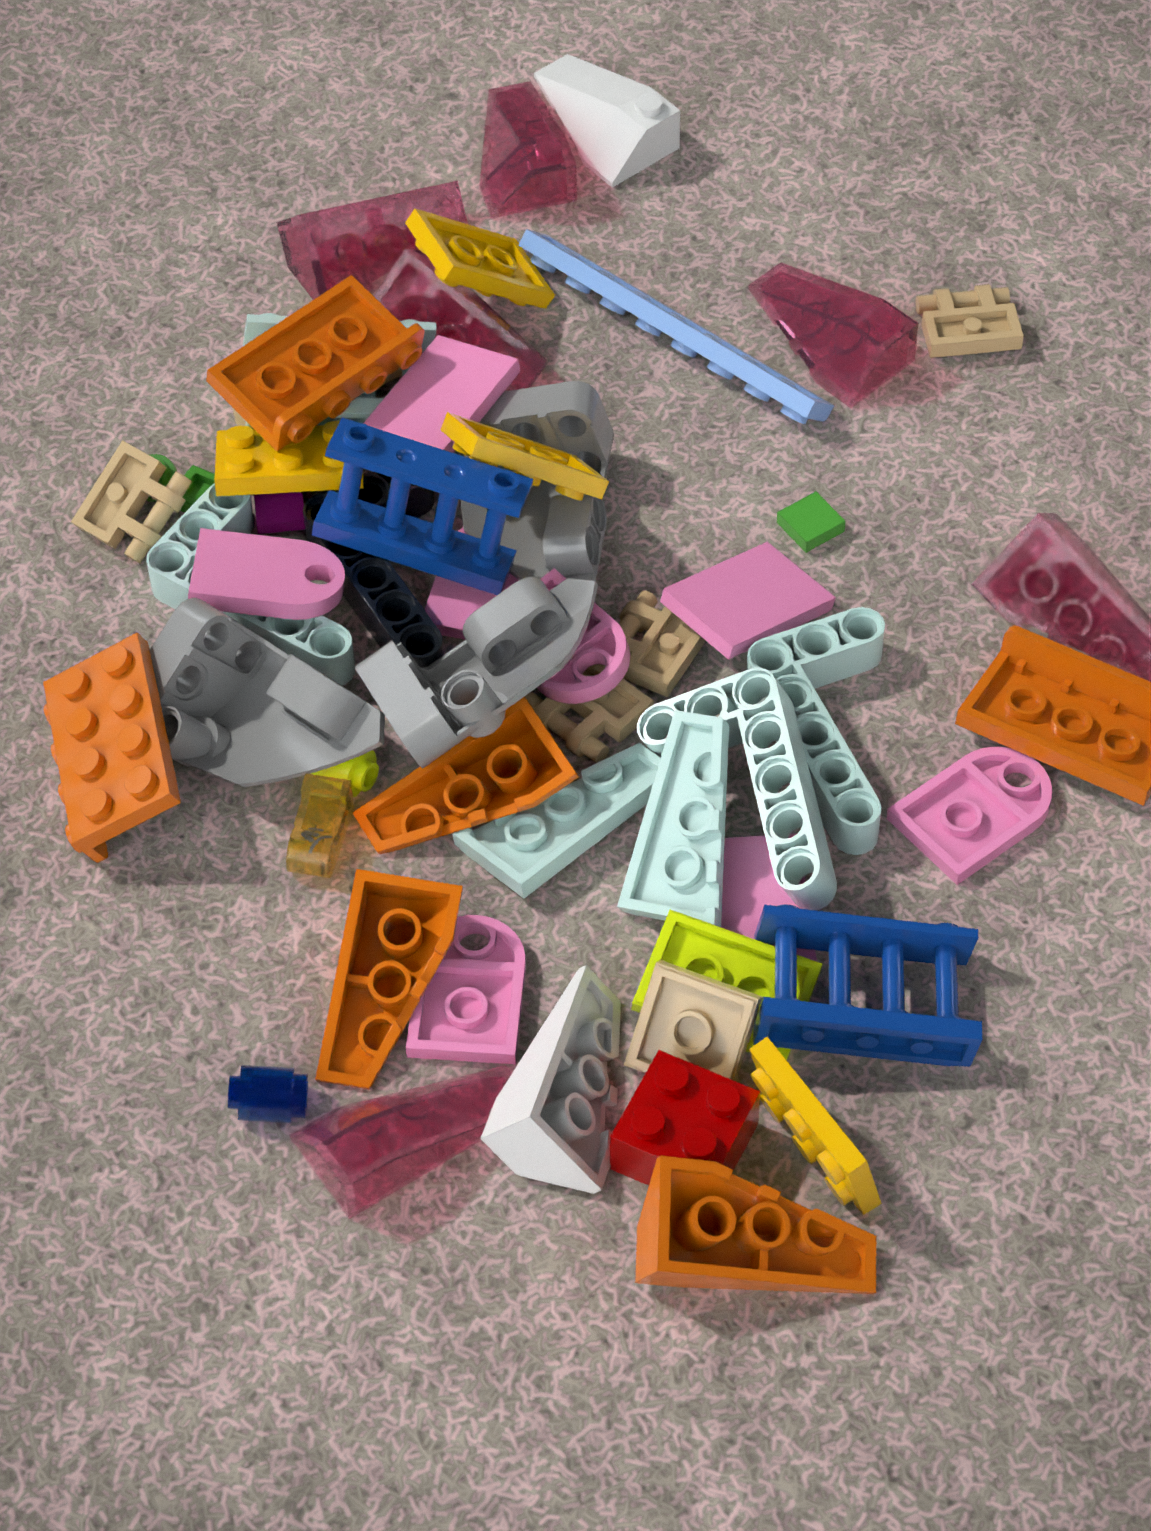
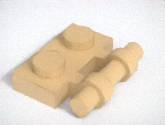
M989 284L975 285L974 290L951 293L949 288L934 289L933 294L916 296L917 314H922L921 326L930 358L1022 349L1024 336L1015 304L1010 303L1008 287L991 289Z
M122 440L71 523L113 549L117 548L125 533L133 537V540L127 547L124 555L141 564L149 549L161 538L159 534L173 511L179 513L186 500L182 497L192 481L176 471L166 487L161 485L158 481L167 467L159 460ZM148 497H151L157 502L143 524L134 519Z
M645 590L640 592L636 600L627 602L619 615L621 620L619 625L623 629L630 649V664L623 679L668 697L706 640L667 607H664L662 611L654 608L658 602L657 598L653 593ZM647 630L641 641L633 639L637 631Z
M602 664L592 665L582 675H598L606 666ZM624 679L607 694L584 703L567 704L554 701L548 697L543 700L533 692L525 696L548 731L551 730L566 741V748L578 757L585 755L595 763L604 760L609 753V747L597 738L605 732L617 742H622L637 728V723L642 713L654 705L653 699ZM570 708L585 718L578 725L564 715Z

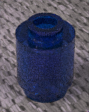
M241 1065L240 1076L230 1075L228 1109H238L239 1121L292 1123V1118H306L308 1074L295 1073V1068Z

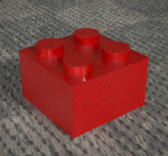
M658 1049L610 1136V1169L648 1186L659 1156L714 1161L734 1171L758 1126L761 1091Z

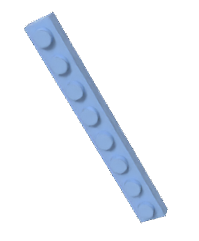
M526 229L518 246L533 254L530 262L551 273H555L556 269L568 275L565 283L586 294H589L592 289L602 295L600 304L621 315H624L627 310L638 317L635 325L655 336H660L661 332L673 338L671 346L674 349L692 358H696L697 354L702 355L710 360L707 365L708 369L729 380H732L734 375L746 382L743 389L756 398L768 402L772 397L784 404L780 411L789 418L806 424L808 419L824 422L829 417L834 407L833 404L549 235Z

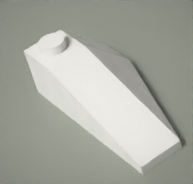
M569 54L534 73V78L553 110H556L567 136L571 137L577 147L578 155L583 164L612 188L680 148V110L653 88Z
M587 965L577 970L497 1096L480 1139L518 1176L594 1194L603 1189L610 1168V1136L613 1131L609 1129L605 1131V1107L617 1105L618 1088L609 1085L607 1061L619 1056L621 1001Z

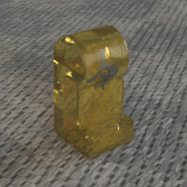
M305 773L300 789L301 802L287 847L286 869L287 872L331 878L353 815L352 812H354L351 780Z

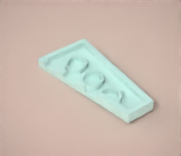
M678 710L674 711L617 905L623 912L665 921L671 909L721 927L729 724L723 718Z

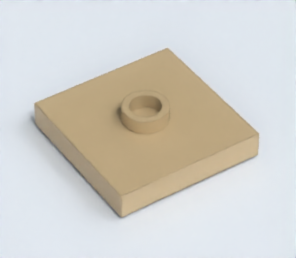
M657 961L624 1066L646 1073L659 1049L736 1081L763 997L666 961Z

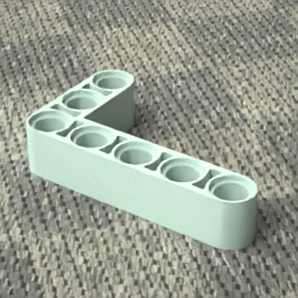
M214 483L155 543L148 552L146 560L151 589L155 598L174 609L188 599L200 528L251 533L254 528L251 495L216 496ZM223 612L288 655L296 656L341 686L347 684L355 674L353 641L349 630L322 615L311 619L292 620Z
M865 607L852 608L762 638L750 646L747 654V670L757 667L767 669L789 695L794 706L822 823L837 848L853 855L865 854L877 844L882 807L879 798L815 688L869 671L880 663L883 652L885 622L877 611ZM768 696L762 698L758 704L763 702Z
M763 668L748 669L647 708L638 720L637 733L649 750L659 757L662 755L666 738H663L668 734L675 710L709 716L720 714L718 717L723 718L729 724L728 748L741 743L744 744L772 868L778 884L801 909L820 910L827 906L836 894L837 880L794 706L789 695L774 675ZM768 696L763 702L758 704L762 698ZM779 739L775 745L768 748L773 741ZM787 783H790V785L785 790L778 793L779 789L782 786H784ZM801 827L797 835L788 838L792 831ZM813 873L807 882L799 884L805 875Z

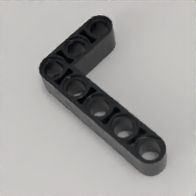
M373 471L364 473V489L359 490L358 499L386 508L392 477ZM411 484L405 514L419 518L428 513L434 506V491ZM323 491L308 499L303 506L306 541L325 547L339 558L345 571L343 596L379 647H383L391 640L396 645L401 642L421 668L431 665L442 657L444 649L440 630L389 561L312 536L314 520L328 491Z

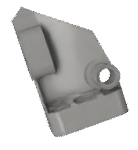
M569 381L505 391L479 422L576 455L606 478L614 440V431L598 392L588 383ZM458 451L454 452L455 454L469 458V456L464 455ZM498 465V468L505 469V470H509V469H507V468H504V467ZM541 480L539 487L532 485L519 518L507 515L500 545L517 550L510 574L518 580L527 577L541 579L555 568L566 579L575 578L596 581L607 522L603 498L601 500L584 494L582 501L558 493L555 491L556 485ZM461 500L465 534L481 539L488 508Z
M523 578L474 611L463 625V635L466 640L431 665L421 668L401 642L396 645L391 640L356 665L355 669L407 750L423 769L468 736L479 738L494 733L505 719V710L564 668L577 650L586 631L594 607L598 584L593 580L567 578L549 591L544 582L539 578Z
M190 598L180 603L150 649L171 756L173 760L185 766H193L242 787H249L308 775L344 763L384 745L385 715L383 712L292 654L288 655L202 599Z

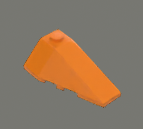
M524 696L505 710V719L494 733L479 738L468 736L423 769L418 767L352 812L377 853L384 854L536 807L579 778V776Z
M356 869L315 1077L316 1081L370 1089L454 940L463 886Z
M659 1156L657 1158L637 1225L635 1283L680 1288L876 1293V1235L817 1208L810 1210L780 1196L781 1192L765 1184L758 1186L732 1174L733 1169L717 1162Z

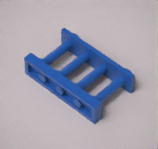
M342 417L325 453L327 457L344 462L339 493L332 490L328 491L314 520L312 536L494 595L500 594L514 564L517 551L500 545L506 516L519 518L531 490L533 479ZM363 468L392 477L386 508L358 499ZM411 484L440 493L433 523L405 514ZM459 499L488 508L481 539L452 530Z
M787 904L778 906L764 905L754 939L775 946V998L763 997L753 1027V1045L768 1037L775 1047L941 1066H971L983 1040L982 1021L966 1020L959 1017L957 965H967L978 940V929L958 927L952 923L929 924L799 909L796 906ZM797 948L829 952V1004L806 1002L797 999ZM850 954L882 958L883 1010L860 1008L851 1005ZM904 960L935 964L937 1016L913 1014L905 1011Z

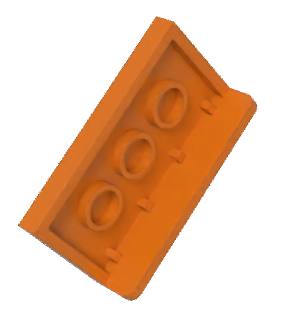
M350 275L209 368L206 381L278 452L292 441L294 443L303 441L310 435L314 427L327 417L333 419L341 415L348 408L351 401L364 392L371 394L384 383L386 377L399 368L405 370L411 367L422 354L421 346L425 330L418 323L406 328L358 280Z
M1010 626L1004 634L1000 652L958 709L955 724L1144 806L1151 795V682L1022 627Z
M137 632L43 682L47 702L44 705V714L51 725L54 741L51 744V753L58 765L61 783L58 785V793L65 805L68 819L65 833L75 851L85 853L96 863L108 858L106 841L181 803L149 644Z

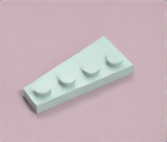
M637 743L581 770V779L568 784L536 807L495 819L475 830L467 828L452 833L454 844L482 868L522 898H526L647 805L661 757L641 743Z

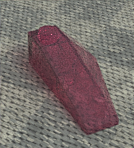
M531 81L488 90L479 189L490 218L577 201L576 161L564 132Z
M458 180L299 214L277 222L287 267L313 300L350 275L358 280L368 291L372 290L373 286L371 283L387 272L392 275L405 268L403 261L420 251L415 245V237L405 224L414 208L468 224Z
M405 249L374 297L399 321L413 319L419 322H436L435 338L437 335L517 358L521 372L505 391L532 387L548 364V361L473 289L461 285L451 287L445 284L435 275L434 270L436 268L427 255L420 250Z
M781 262L749 284V291L772 323L779 326L789 340V346L795 355L799 354L809 368V374L816 384L850 408L854 407L915 361L919 323L882 298Z
M1038 513L971 584L1007 621L1019 627L1027 623L1047 633V638L1062 645L1066 643L1095 659L1151 682V618L1094 551L1056 513Z
M504 1065L340 1106L290 1134V1139L345 1215L350 1219L482 1141L480 1138L494 1102L512 1072Z

